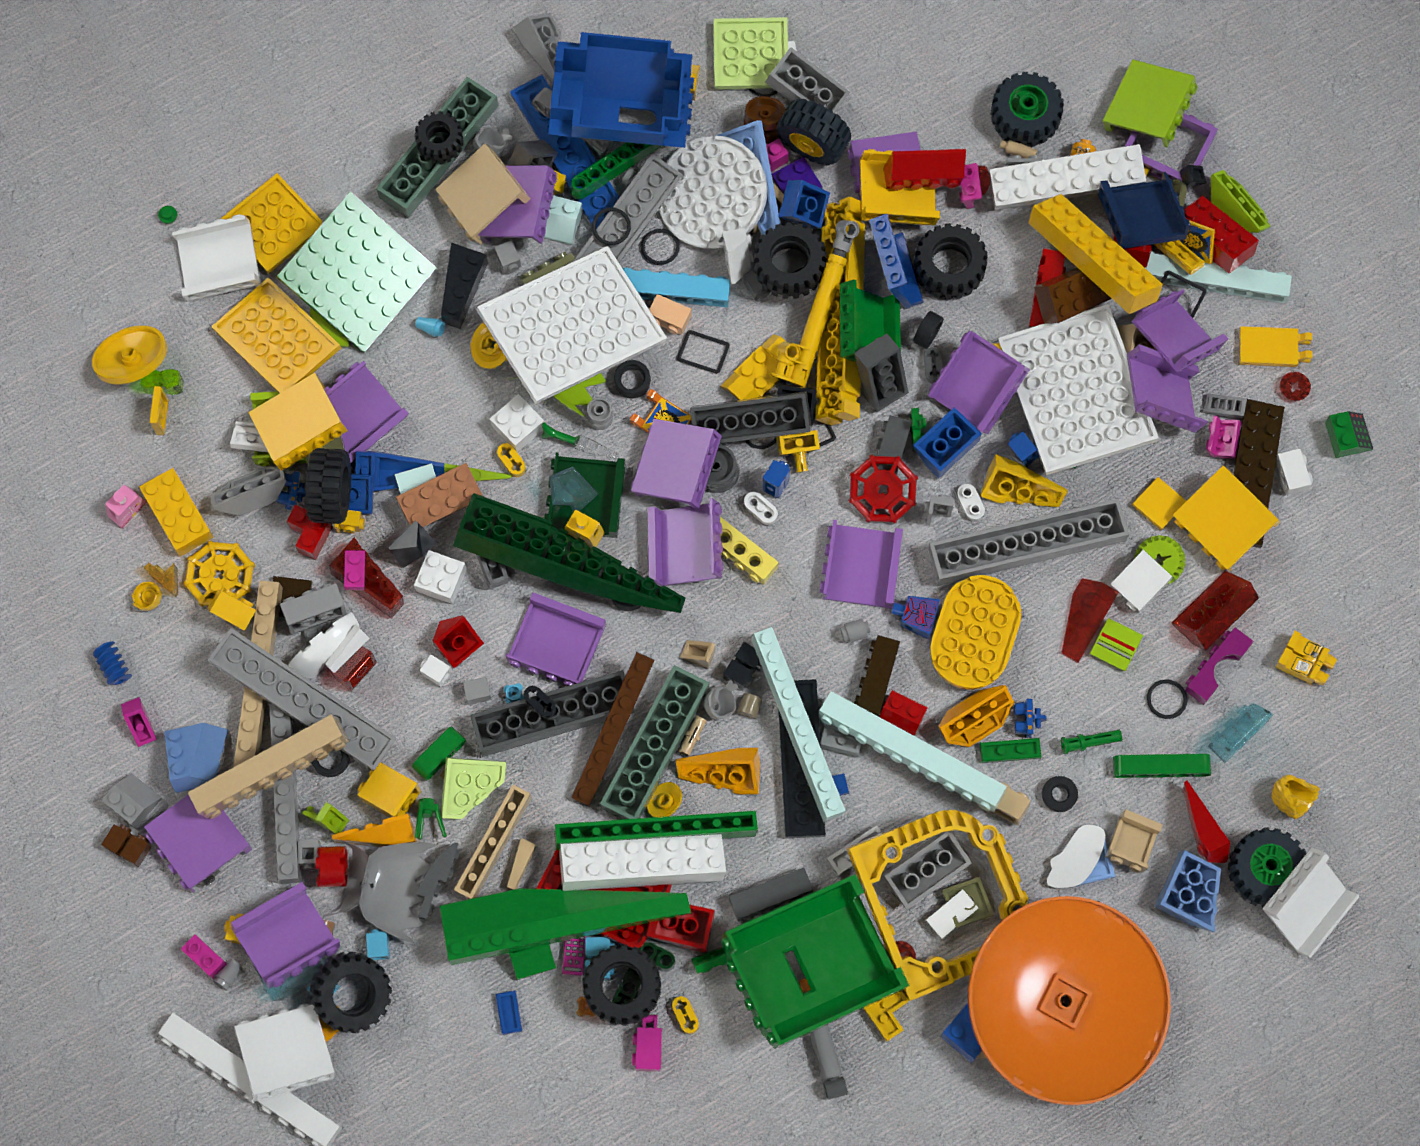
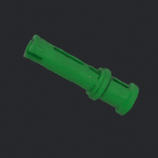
M1117 729L1087 736L1077 734L1076 737L1071 738L1061 737L1060 741L1063 754L1067 755L1068 752L1077 750L1083 752L1088 747L1122 742L1123 739L1121 730Z

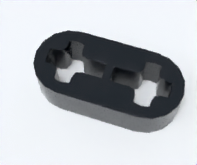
M529 686L525 689V701L542 717L551 718L556 714V704L537 686ZM536 691L539 701H536L534 698L529 699L528 693ZM543 702L546 706L552 705V711L544 713V707L541 703Z

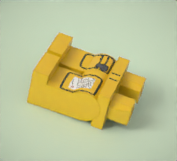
M1295 630L1275 668L1306 681L1310 685L1315 682L1324 686L1329 675L1321 671L1320 668L1323 665L1332 670L1337 658L1329 654L1330 649L1308 640Z

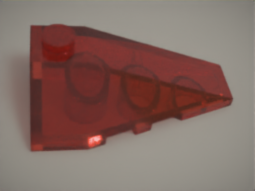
M1085 578L1081 579L1072 595L1061 654L1079 663L1119 593L1117 590L1102 582Z

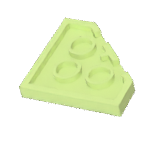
M446 758L441 818L463 819L471 809L479 805L495 788L504 783L506 762Z

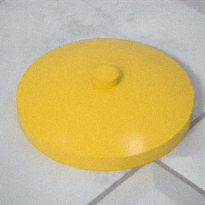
M145 325L128 327L110 335L97 347L92 357V367L98 378L103 382L109 384L131 383L149 375L162 363L167 353V342L163 334L154 327Z

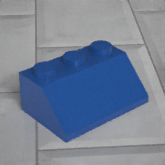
M954 407L923 435L913 447L925 466L939 479L980 441L982 433Z

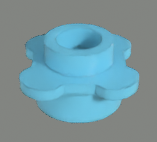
M519 683L510 686L506 685L503 689L506 693L505 702L509 704L524 699L522 695L523 686Z

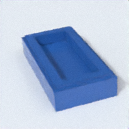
M516 990L496 994L502 1035L523 1032Z

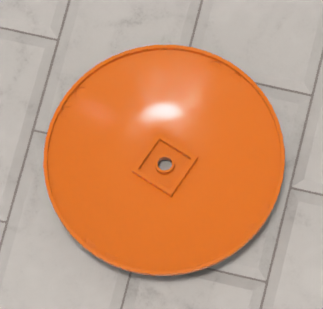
M1060 896L1038 900L1017 909L1004 918L991 931L979 949L973 963L968 987V1007L977 1042L985 1057L1004 1079L1034 1098L1061 1105H1082L1103 1101L1121 1093L1147 1072L1158 1056L1166 1038L1171 1013V995L1166 970L1157 950L1147 935L1132 920L1104 903L1081 897ZM1063 995L1068 996L1070 999L1068 1007L1062 1006L1060 1002Z

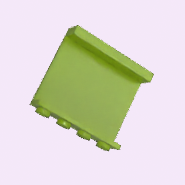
M1132 59L1102 120L1105 131L1112 132L1115 126L1162 139L1163 146L1167 148L1170 141H1173L1177 126H1180L1182 123L1183 113L1185 110H1188L1192 95H1195L1198 84H1196L1195 76Z

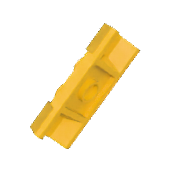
M773 334L721 385V388L729 391L738 400L764 397L781 380L771 376V373H775L778 364L777 348L780 343L786 341L781 336ZM789 347L788 350H787V354H788V355H789L790 352H791V348H790V347Z

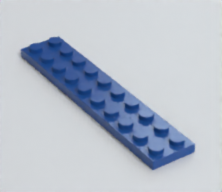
M540 75L510 91V95L538 140H545L558 153L553 164L559 173L566 175L565 183L571 191L572 179L597 161L585 141L581 138L548 135L550 118L537 111L532 105V100L543 88L552 90L544 76ZM608 182L584 199H576V201L582 203L583 212L592 225L595 215L600 210L613 207L620 197L612 184ZM610 211L603 213L597 219L596 229Z

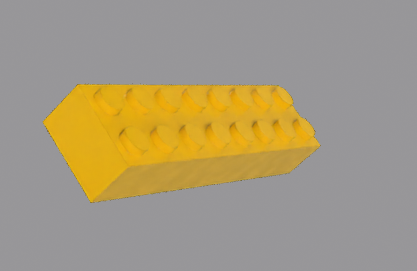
M1062 194L1033 206L1028 223L1128 314L1158 301L1163 284Z

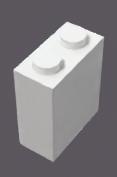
M1142 550L1111 583L1114 587L1111 591L1119 598L1123 596L1127 599L1126 605L1134 612L1136 610L1141 612L1173 577Z

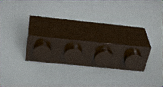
M877 635L876 641L872 640L869 651L872 652L871 659H866L864 670H867L866 677H861L859 688L862 691L860 696L856 695L854 704L878 717L880 716L900 641Z

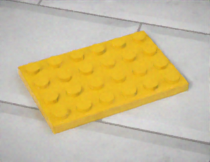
M269 277L211 326L279 394L313 374L341 349L340 344Z

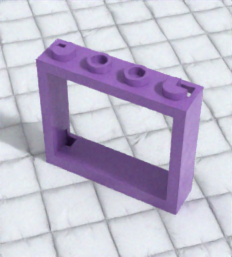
M1183 113L1181 125L1207 137L1194 165L1201 166L1218 128H1215L1211 123H1204L1198 120L1193 115ZM1133 131L1125 147L1133 145L1139 132ZM1142 155L1143 165L1149 169V175L1162 180L1163 172H1166L1169 179H1178L1182 182L1179 171Z

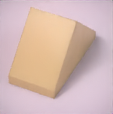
M687 640L680 658L709 669L716 652L715 644Z

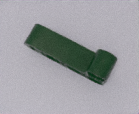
M645 942L639 948L642 952L645 948L653 949L654 953L650 958L657 965V969L669 972L675 967V957L670 951L651 942ZM663 957H670L672 963L669 966H663L660 961ZM632 968L628 969L612 1000L613 1003L621 1004L623 998L620 995L622 994L626 998L624 1004H628L636 999L641 990V979L639 975L633 973ZM627 984H633L635 991L628 994L624 991V987Z

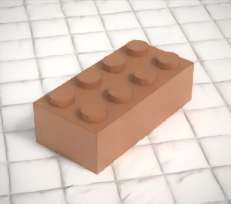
M464 463L396 496V500L409 526L417 521L424 528L467 507L473 493L483 495L467 463Z

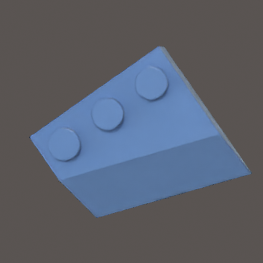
M200 723L164 731L169 779L175 793L195 789L217 777L221 753L224 751L225 738L229 732L228 729Z
M1186 850L1179 852L1154 907L1191 926L1214 933L1221 868Z

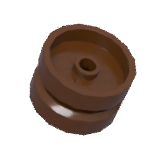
M755 97L749 100L745 106L743 125L754 121H762L766 144L771 143L776 139H780L777 133V124L786 109L779 100L772 97Z

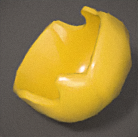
M150 581L137 585L131 595L134 602L133 606L142 611H152L158 607L162 599L159 586Z

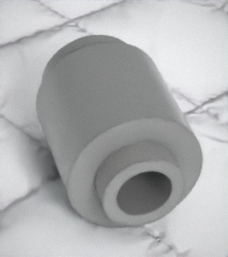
M863 619L844 624L843 627H840L844 642L849 641L851 643L867 638L870 628L867 621L864 622Z

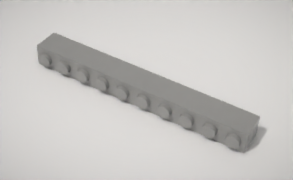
M269 703L271 746H274L294 735V719ZM296 771L292 772L293 775L285 780L279 779L274 782L275 785L273 786L278 881L281 884L302 882L301 867L298 864V840L300 839Z

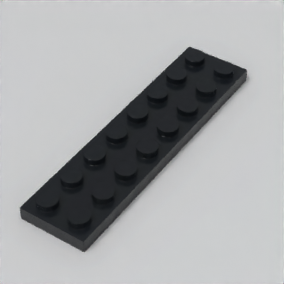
M794 680L820 745L817 680ZM778 709L785 839L825 837V822H823Z

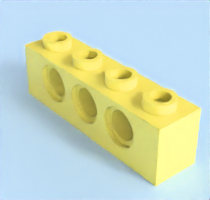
M720 517L723 529L721 537L726 536L730 539L727 543H722L723 552L721 556L725 559L730 558L735 562L734 565L739 570L748 572L750 574L749 577L754 582H760L764 585L778 569L779 562ZM737 548H742L745 552L738 555L734 551ZM757 560L760 564L753 567L750 565V561Z

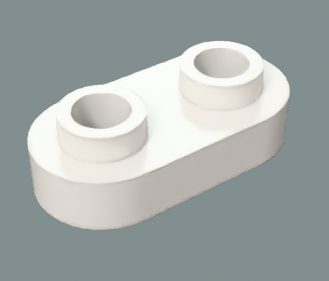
M970 484L960 486L957 492V499L966 518L972 522L980 521L984 516L985 508L975 487ZM964 491H969L971 494L966 496ZM972 508H977L978 512L974 513Z
M750 492L745 496V508L761 523L771 525L776 522L778 517L777 509L761 494ZM756 501L757 505L752 506L750 502ZM766 513L771 514V517L766 518L764 515Z

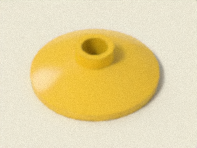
M665 782L657 786L647 805L649 814L653 817L671 816L681 804V788L673 782Z

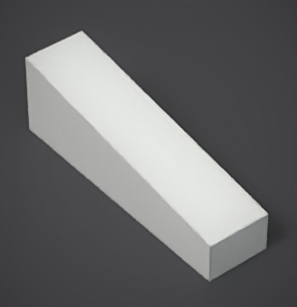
M355 624L325 663L326 666L335 673L370 638Z

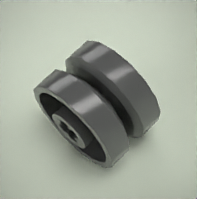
M720 444L706 485V489L714 493L730 490L737 483L740 476V468L734 453L728 447Z

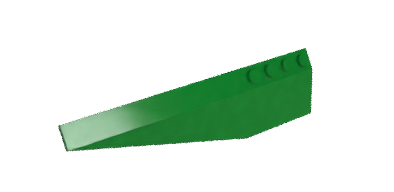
M519 888L440 906L447 955L451 966L691 914L687 893L563 891L559 889Z

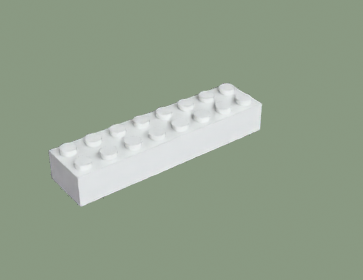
M1140 144L989 170L995 210L1041 203L1059 194H1062L1065 198L1096 194L1099 191L1100 181L1108 180L1111 188L1146 183Z
M722 834L561 844L559 852L563 891L723 881L726 874Z

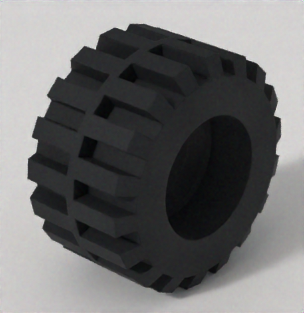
M439 111L438 114L431 112L430 116L427 114L423 116L424 120L420 119L418 121L419 126L415 127L416 133H414L421 156H424L427 161L431 159V162L434 164L437 161L440 164H444L446 160L449 163L452 161V157L456 159L458 157L457 152L461 153L462 146L464 145L461 125L457 122V119L454 116L451 118L449 113L444 115L443 111ZM438 132L450 135L442 143L429 141L430 137Z

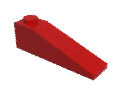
M1188 780L1185 781L1183 794L1198 853L1200 856H1204L1208 862H1228L1229 839Z

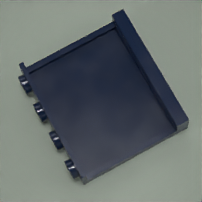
M1163 172L1162 180L1113 188L1110 187L1108 180L1100 181L1098 196L1117 243L1123 249L1187 238V233L1190 231V222L1184 215V208L1180 206L1178 194L1174 192L1172 180L1168 178L1166 172Z

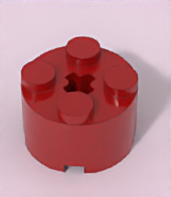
M346 846L318 847L315 859L316 869H319L317 887L347 886L348 875L345 874L348 868V855Z

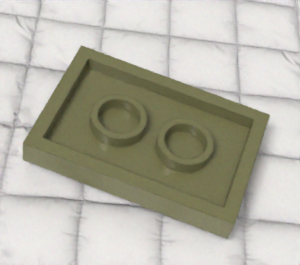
M562 252L553 257V262L547 261L538 265L537 271L529 270L520 275L521 279L517 282L520 286H523L574 261L575 257L572 253Z

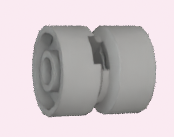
M595 398L589 402L587 415L590 425L597 430L608 428L613 421L610 402L604 398Z

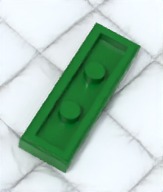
M1039 738L980 743L981 763L1042 758Z

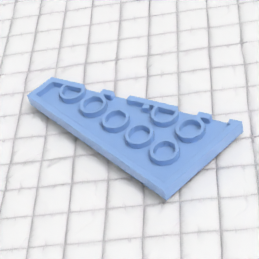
M754 121L716 136L728 137L740 142L751 150L760 161L767 180V200L757 225L761 234L766 235L767 229H775V225L780 224L762 121Z

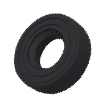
M1055 776L1044 784L1042 799L1050 810L1065 812L1070 810L1077 802L1078 789L1071 779L1065 776ZM1056 787L1065 788L1068 793L1067 799L1064 801L1055 800L1052 796L1053 789Z

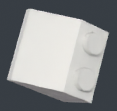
M745 228L722 232L726 266L731 284L738 282L743 275L751 270L750 262H753L752 251H749L748 247L752 246L750 235H746Z

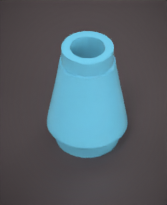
M418 317L416 320V328L434 337H441L445 331V322H442L441 319Z

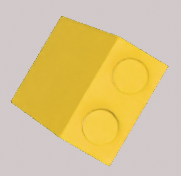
M380 762L374 771L370 770L369 779L366 782H362L357 790L359 792L357 795L359 799L388 818L406 814L422 791L415 781Z

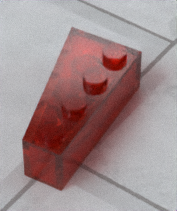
M355 537L329 565L330 574L343 584L345 578V551H365ZM365 551V590L353 591L392 619L404 605L403 595Z

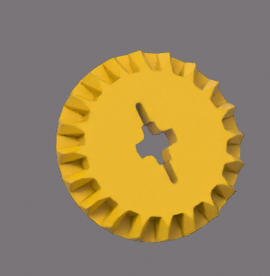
M482 323L472 336L471 354L479 366L487 369H496L497 366H502V363L508 360L497 342L494 344V348L490 347L492 341H496L485 323Z

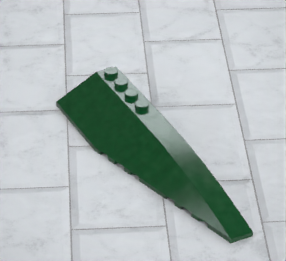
M473 493L458 528L453 544L454 547L582 592L638 606L681 613L686 597L664 585L658 586L654 579L642 577L637 574L638 570L632 567L626 568L621 565L622 561L595 546H587L583 539L571 537L568 535L567 530L555 528L552 526L553 523L547 519Z

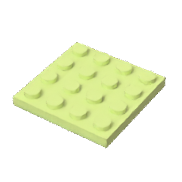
M787 17L713 19L715 89L772 88L765 81L788 51Z

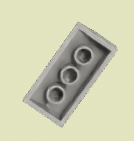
M946 831L933 836L882 872L881 878L891 893L907 910L972 864V862L951 831Z

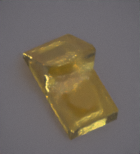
M148 562L144 567L145 571L172 595L177 597L178 568L175 563L165 572L157 564L153 566Z

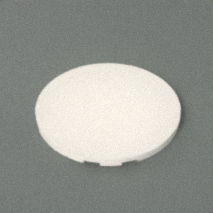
M701 137L686 144L685 148H679L668 159L666 163L683 174V178L661 206L659 212L667 228L677 238L698 248H723L722 232L745 228L747 235L758 223L766 205L767 180L760 161L746 146L728 137Z

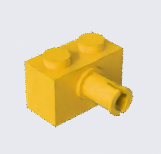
M817 430L777 436L779 456L792 454L795 460L796 473L808 471L805 454L808 451L820 449Z

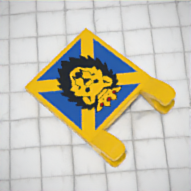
M1189 220L1190 231L1187 233V238L1179 241L1204 262L1211 264L1213 261L1215 230Z

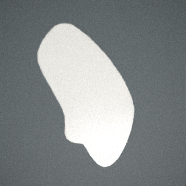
M1083 825L1080 827L1061 854L1050 860L1052 870L1048 875L1047 884L1054 888H1068L1083 883L1092 873L1102 853L1105 842L1104 830L1095 825Z

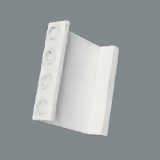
M234 215L231 219H217L214 223H200L196 227H183L178 229V231L172 232V236L178 242L185 288L181 289L182 297L188 302L261 285L251 224L245 215Z
M1313 847L1263 907L1264 912L1298 953L1309 958L1314 955L1359 898L1358 894L1344 887L1326 864L1329 856L1325 852Z
M303 1004L295 1010H282L277 1015H263L255 1021L249 1022L246 1020L234 1026L235 1037L237 1036L251 1085L253 1101L334 1079L335 1072L318 1015L314 1011V1005Z

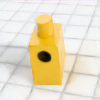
M578 510L574 511L564 528L568 531V535L575 539L578 537L583 539L589 547H597L605 534L598 521Z

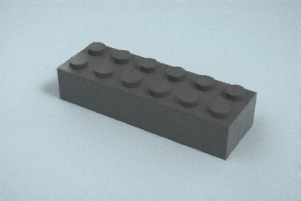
M807 391L696 405L690 408L692 425L714 429L722 435L720 443L805 433L812 430Z

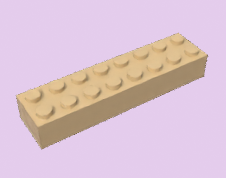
M329 715L189 791L188 794L198 814L214 819L222 814V810L226 808L232 809L239 805V801L255 797L257 791L273 787L275 785L274 782L279 779H288L293 775L292 772L308 768L314 760H323L328 756L329 752L343 749L346 747L349 739L339 720L333 715Z

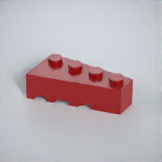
M1043 248L1036 286L1066 272V267H1064L1065 256L1060 251ZM1035 292L1029 328L1045 324Z

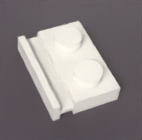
M236 421L230 442L231 448L268 452L254 423Z

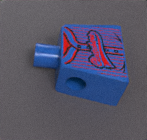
M908 596L906 605L894 602L891 614L902 616L900 624L902 628L929 639L940 600Z

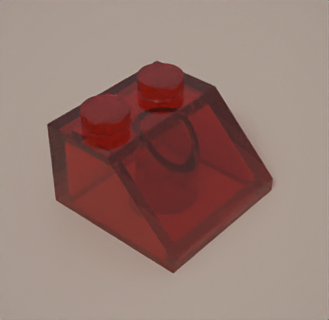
M361 646L335 673L331 672V674L338 682L352 692L377 664V661L370 650Z

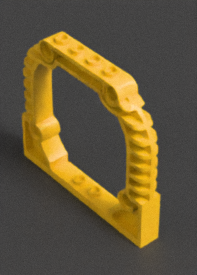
M937 811L846 848L894 969L901 967L910 985L903 990L908 1001L917 999L970 975L981 946L948 960L938 956H930L925 962L909 956L901 957L893 938L895 935L894 928L886 920V916H888L884 905H880L872 883L880 881L881 874L887 863H896L901 859L902 849L942 832L951 830L965 832L972 845L986 853L1003 896L999 905L1001 920L1013 912L1014 906L1019 905L1021 908L1027 905V901H1029L1026 892L1021 890L1019 885L1021 882L1020 876L1017 871L1014 872L1011 865L1013 864L1012 856L1005 850L1004 845H1006V841L1002 833L999 834L994 826L983 825L978 819L962 811ZM986 829L991 833L988 840L983 838V832ZM889 847L895 850V855L892 858H888L886 855V850ZM935 961L940 963V969L937 972L932 970V964Z

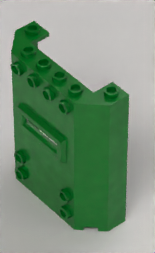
M856 874L728 930L722 935L721 942L728 961L726 962L727 968L730 973L734 974L736 978L735 985L738 991L742 992L745 997L744 1004L747 1010H751L754 1016V1026L757 1030L760 1029L761 1034L774 1049L910 986L901 967L894 969L860 898L864 890ZM791 950L811 989L806 993H803L785 956V953Z

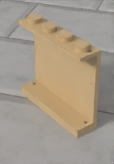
M486 144L482 145L436 188L440 195L438 197L445 206L448 205L447 211L454 218L457 217L456 223L463 230L467 231L465 235L472 242L475 240L480 245L483 242L478 234L517 198L525 204L531 199L497 154Z

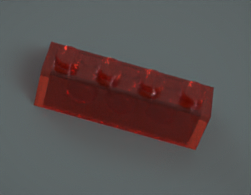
M1225 570L1172 622V625L1193 645L1206 651L1259 599V596L1250 581Z

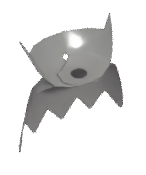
M344 842L352 848V863L348 885L340 911L327 916L346 912L359 904L363 917L368 922L394 937L415 943L402 930L423 926V923L411 912L409 907L424 900V898L416 896L420 886L414 879L426 874L431 867L418 854L435 846V843L413 842L388 845L378 848L368 856L361 848Z

